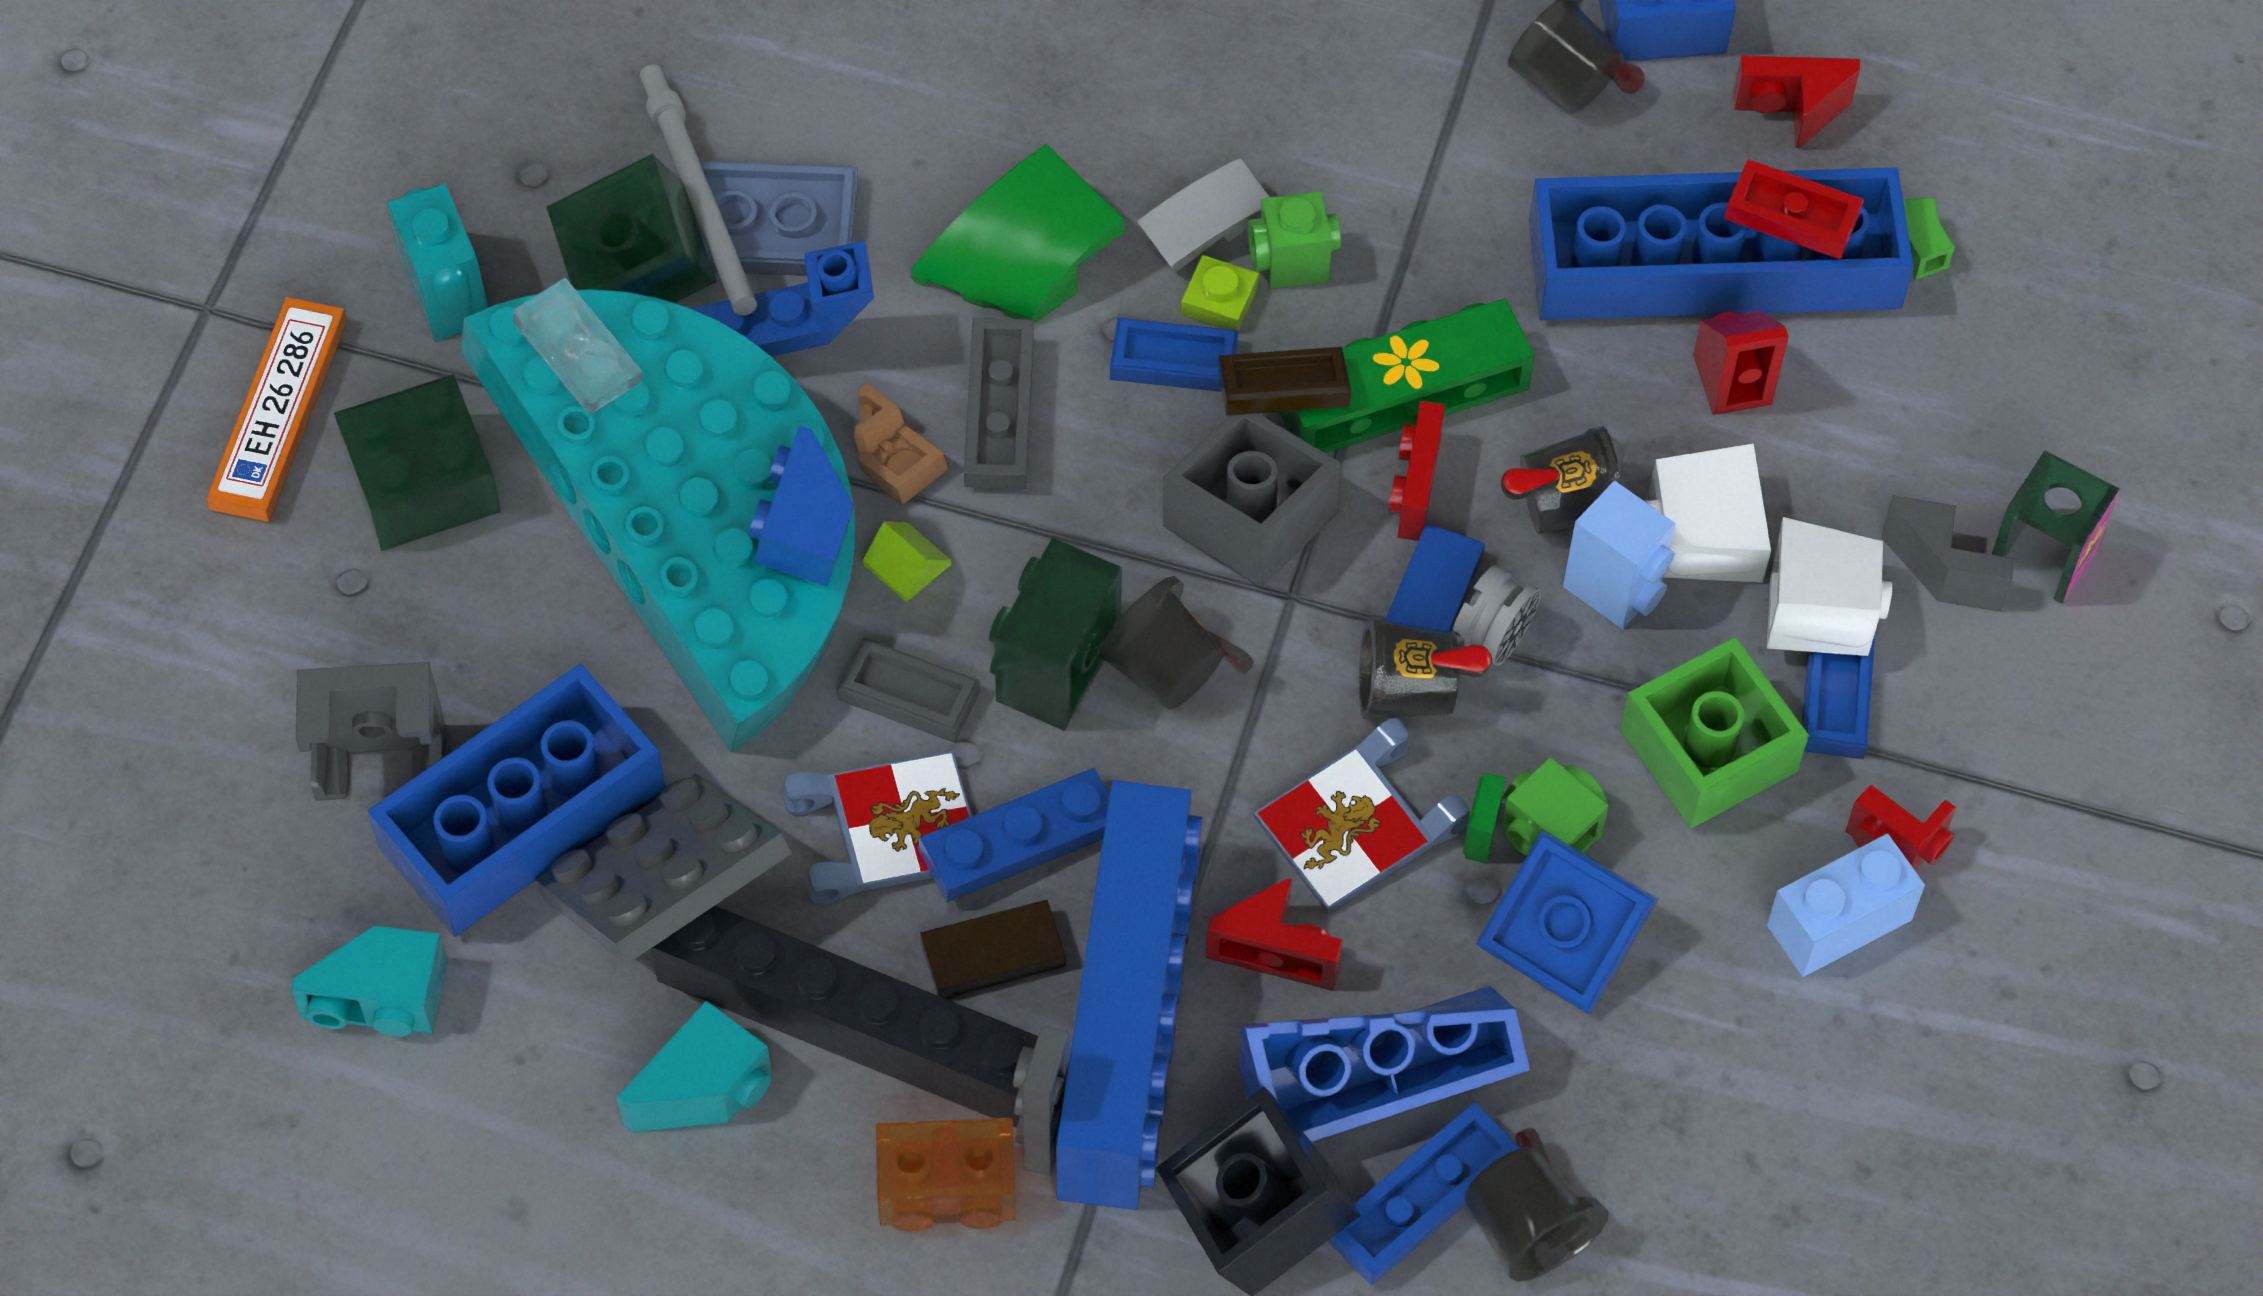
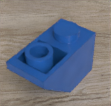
M799 426L792 448L780 444L768 478V481L778 484L772 502L760 499L748 536L759 539L754 563L827 587L848 528L854 504L813 431Z

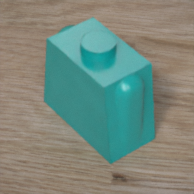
M444 183L429 189L424 187L413 188L406 192L403 197L387 202L396 251L433 340L436 342L463 333L464 318L489 308L476 254L446 184Z

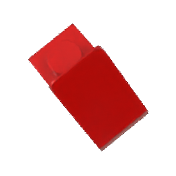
M1741 55L1733 91L1734 110L1757 111L1766 114L1777 111L1793 112L1795 147L1799 148L1852 104L1860 72V59Z
M1285 879L1211 917L1207 929L1206 958L1311 986L1334 990L1340 969L1343 939L1333 937L1326 930L1315 925L1299 924L1294 927L1284 924L1290 906L1292 879Z

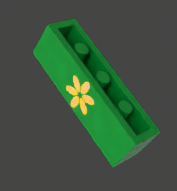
M1506 298L1487 304L1473 303L1449 316L1429 322L1426 320L1415 321L1406 325L1400 331L1374 339L1360 338L1347 344L1343 348L1351 388L1350 407L1281 411L1280 415L1288 432L1320 451L1329 453L1402 430L1404 423L1416 425L1421 401L1445 405L1444 416L1529 390L1535 355Z

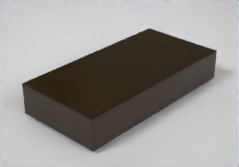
M1342 347L1219 355L1218 373L1226 415L1350 407L1351 388Z
M1047 899L920 932L921 945L936 995L943 998L1066 966V956Z

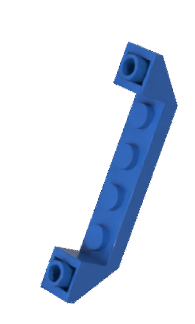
M865 240L805 253L808 282L754 294L757 307L748 315L740 316L735 314L729 300L690 309L711 317L735 330L771 357L827 345L874 299L867 245Z

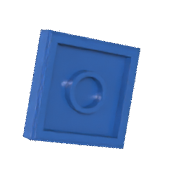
M1541 831L1477 940L1476 945L1586 1013H1592L1659 899L1551 833Z

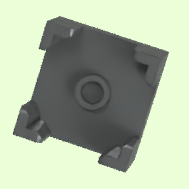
M430 662L297 670L296 742L300 752L311 751V788L315 801L336 800L347 797L349 753L413 749L412 779L446 756V724Z

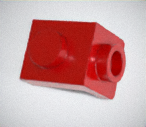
M1870 784L1854 802L1845 832L1853 837L1855 844L1859 848L1888 833L1915 870L1923 860L1933 865L1950 846L1955 834L1949 830V826L1956 807L1947 800H1944L1928 819L1922 823Z

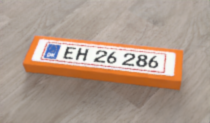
M290 297L285 298L206 500L211 511L270 522L348 321L344 308Z

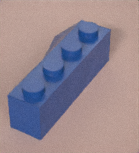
M1491 986L1409 1012L1242 1024L1239 1068L1247 1099L1262 1087L1267 1088L1311 1142L1530 1070L1516 1008Z

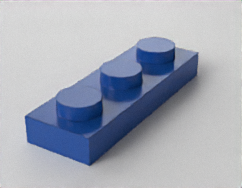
M1092 768L919 838L918 851L945 901L948 903L1102 840L1110 794L1095 768Z
M1474 1102L1356 1201L1354 1205L1361 1216L1329 1239L1328 1242L1372 1286L1520 1159L1522 1149Z

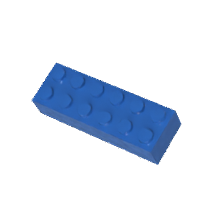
M1898 167L1784 171L1864 199L1861 213L1841 259L1726 220L1727 205L1742 172L1535 178L1529 228L1539 319L1566 320L1718 315L1726 312L1743 314L1755 311L1787 313L1902 309L1914 265Z
M1112 780L1056 1145L1057 1200L1138 1210L1141 1187L1154 1188L1159 1147H1157L1159 1125H1163L1167 1096V1070L1173 1055L1176 1005L1180 1003L1184 974L1185 944H1188L1192 917L1193 885L1196 886L1201 850L1199 843L1202 816L1190 815V789Z

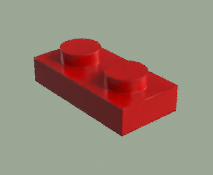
M1748 159L1727 205L1725 219L1841 259L1861 213L1864 199Z
M1421 401L1416 425L1404 423L1398 460L1409 461L1407 477L1394 476L1389 504V512L1400 514L1397 538L1419 541L1425 527L1441 441L1445 405Z

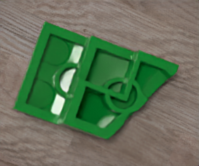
M1046 143L992 184L940 234L911 268V279L916 284L926 287L929 281L961 293L965 302L982 308H996L1009 318L1034 320L1035 323L1078 293V265L1124 234V218Z

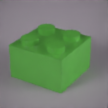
M1736 637L1628 692L1619 729L1690 829L1797 773L1809 737L1807 731Z

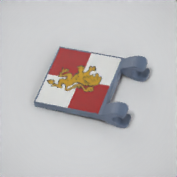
M1397 718L1386 720L1358 746L1254 812L1255 820L1328 915L1433 846L1452 840L1467 830L1469 821L1467 816L1470 810L1460 796L1457 794L1447 796L1419 820L1378 768L1399 760L1409 750L1407 741L1409 737L1408 730Z
M953 751L831 774L799 772L791 774L785 779L786 792L784 793L786 810L790 815H806L833 803L849 863L822 862L814 864L809 868L807 890L811 902L816 906L833 904L857 892L933 878L918 851L919 838L972 817Z

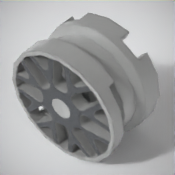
M1497 564L1491 566L1475 584V594L1469 604L1464 602L1452 629L1460 635L1454 634L1451 638L1454 643L1461 647L1472 645L1484 646L1490 652V663L1496 667L1505 662L1523 638L1537 611L1542 594L1541 590L1532 584L1522 588L1511 580L1512 575L1509 571Z

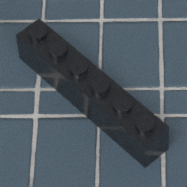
M713 906L651 948L657 982L701 1000H707L709 1003L1017 1128L1020 1116L1014 1115V1108L1019 1088L1013 1087L1014 1074L1023 1047L1035 1048L1038 1036L717 906Z

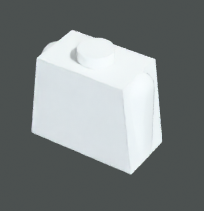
M1754 443L1656 459L1649 489L1650 500H1645V502L1676 523L1670 550L1675 554L1663 578L1763 583L1771 546Z
M1783 517L1771 561L1767 649L1868 656L1879 618H1887L1892 596V582L1882 580L1883 541Z

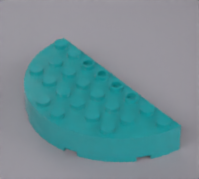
M593 289L554 291L503 302L465 317L461 354L730 753L758 735L780 716L792 703L796 694L804 687L812 673L816 671L833 637L850 581L855 550L854 507L827 587L754 563L759 539L748 536L760 499L772 502L778 484L768 481L777 450L780 444L792 448L799 426L813 431L853 502L843 458L829 427L815 404L796 380L778 362L748 338L702 313L655 297L622 291Z

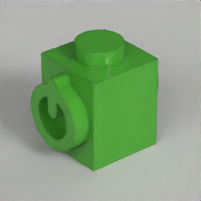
M1315 191L1261 198L1260 219L1248 220L1247 233L1253 269L1255 272L1266 271L1269 290L1329 282L1331 251L1340 249L1341 237L1337 215L1335 213L1326 214L1322 192Z
M1549 757L1535 772L1532 773L1526 769L1519 773L1509 784L1503 794V799L1506 803L1501 828L1505 831V835L1512 846L1525 856L1530 852L1541 831H1547L1580 852L1585 853L1602 836L1609 805L1607 804V798L1603 789L1590 774L1574 765L1567 767L1560 765Z

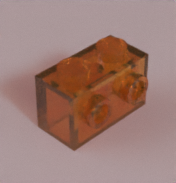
M1013 1118L876 1123L877 1201L880 1226L893 1225L895 1229L904 1232L925 1231L933 1227L934 1224L962 1223L965 1227L972 1229H989L1000 1225L1003 1221L1016 1220Z

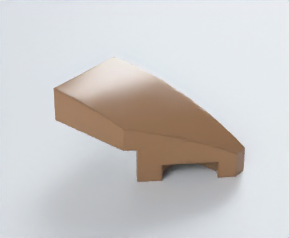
M866 382L859 387L860 416L859 424H855L854 429L860 468L888 495L901 505H904L949 470L945 454L904 424L900 407Z

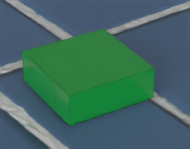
M1483 773V777L1479 776L1463 848V854H1466L1465 859L1487 864L1501 808L1506 777Z

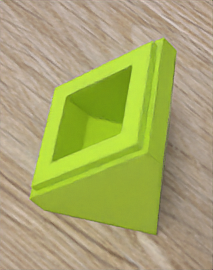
M884 521L862 560L863 565L906 603L952 565L951 559L908 522Z

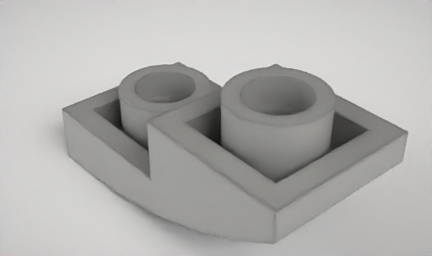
M1238 158L1183 188L1145 214L1137 222L1176 273L1222 237H1225L1228 242L1233 240L1247 229L1248 220L1260 219L1261 198H1269L1270 196L1242 159Z

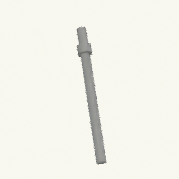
M654 64L648 65L640 72V79L648 97L646 102L647 113L653 127L662 132L733 311L740 316L748 315L756 309L757 302L684 125L686 111L679 95L675 91L670 90L662 68Z

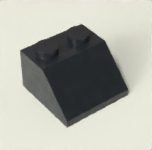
M1262 1087L1156 1167L1160 1177L1217 1273L1250 1296L1256 1295L1361 1216L1330 1164L1273 1094L1265 1087Z

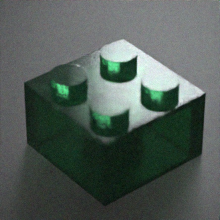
M653 153L546 206L573 290L622 291L676 303L717 283L684 183Z
M454 374L334 412L345 456L381 551L501 512L491 467Z
M1052 538L1041 558L1033 556L1027 562L1018 584L1020 594L1012 608L1003 606L993 621L989 633V641L994 643V656L990 666V673L995 675L996 702L1065 731L1121 632L1122 567Z

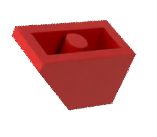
M1761 311L1743 314L1726 312L1718 314L1711 319L1700 321L1693 356L1712 415L1772 405L1789 338L1786 326Z

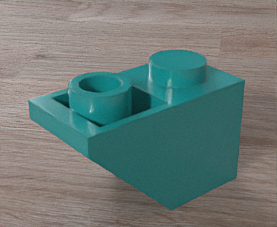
M382 926L369 928L294 977L291 992L301 1019H307L312 1024L327 1029H340L345 1027L346 1024L369 1026L380 1033L395 1037L409 1036L412 1032L432 1034L448 965L441 935L434 932Z

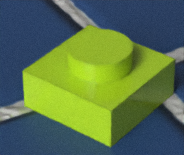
M1202 255L1181 300V315L1222 329L1239 330L1258 289L1259 273Z

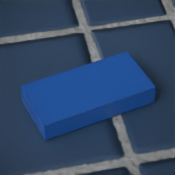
M1117 317L1110 364V380L1222 392L1218 373L1219 355L1237 354L1239 330Z
M1426 523L1384 622L1382 635L1398 641L1402 639L1431 641L1437 647L1433 651L1434 653L1444 652L1456 618L1463 606L1483 557L1485 543Z
M1873 638L1868 656L1807 652L1802 726L1809 734L1804 752L1864 759L1868 741L1875 638Z

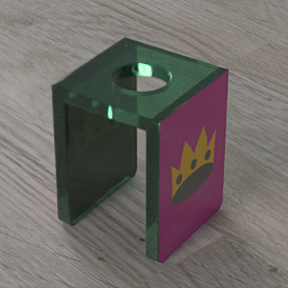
M2044 450L2006 509L1992 555L2007 557L2027 525L2072 547L2054 596V600L2063 604L2100 546L2120 488ZM2053 488H2066L2073 491L2079 497L2081 507L2072 514H2060L2048 507L2044 495Z

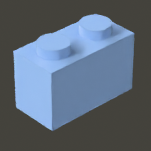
M1614 480L1575 521L1563 587L1623 630L1638 613L1644 616L1651 613L1666 592L1667 585L1662 581L1664 573L1670 566L1675 554L1670 550L1676 523Z
M1887 833L1777 890L1767 927L1801 976L1805 977L1912 921L1925 884Z

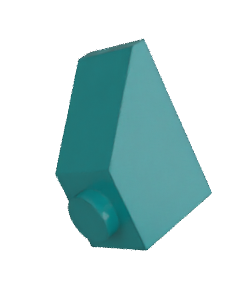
M706 1000L617 1096L622 1124L632 1132L728 1123L742 1107L750 1109L756 1105L768 1090L772 1075L768 1046Z

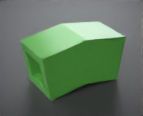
M1935 197L1903 199L1914 265L1913 278L1918 280L1948 269L1955 246L1940 224Z

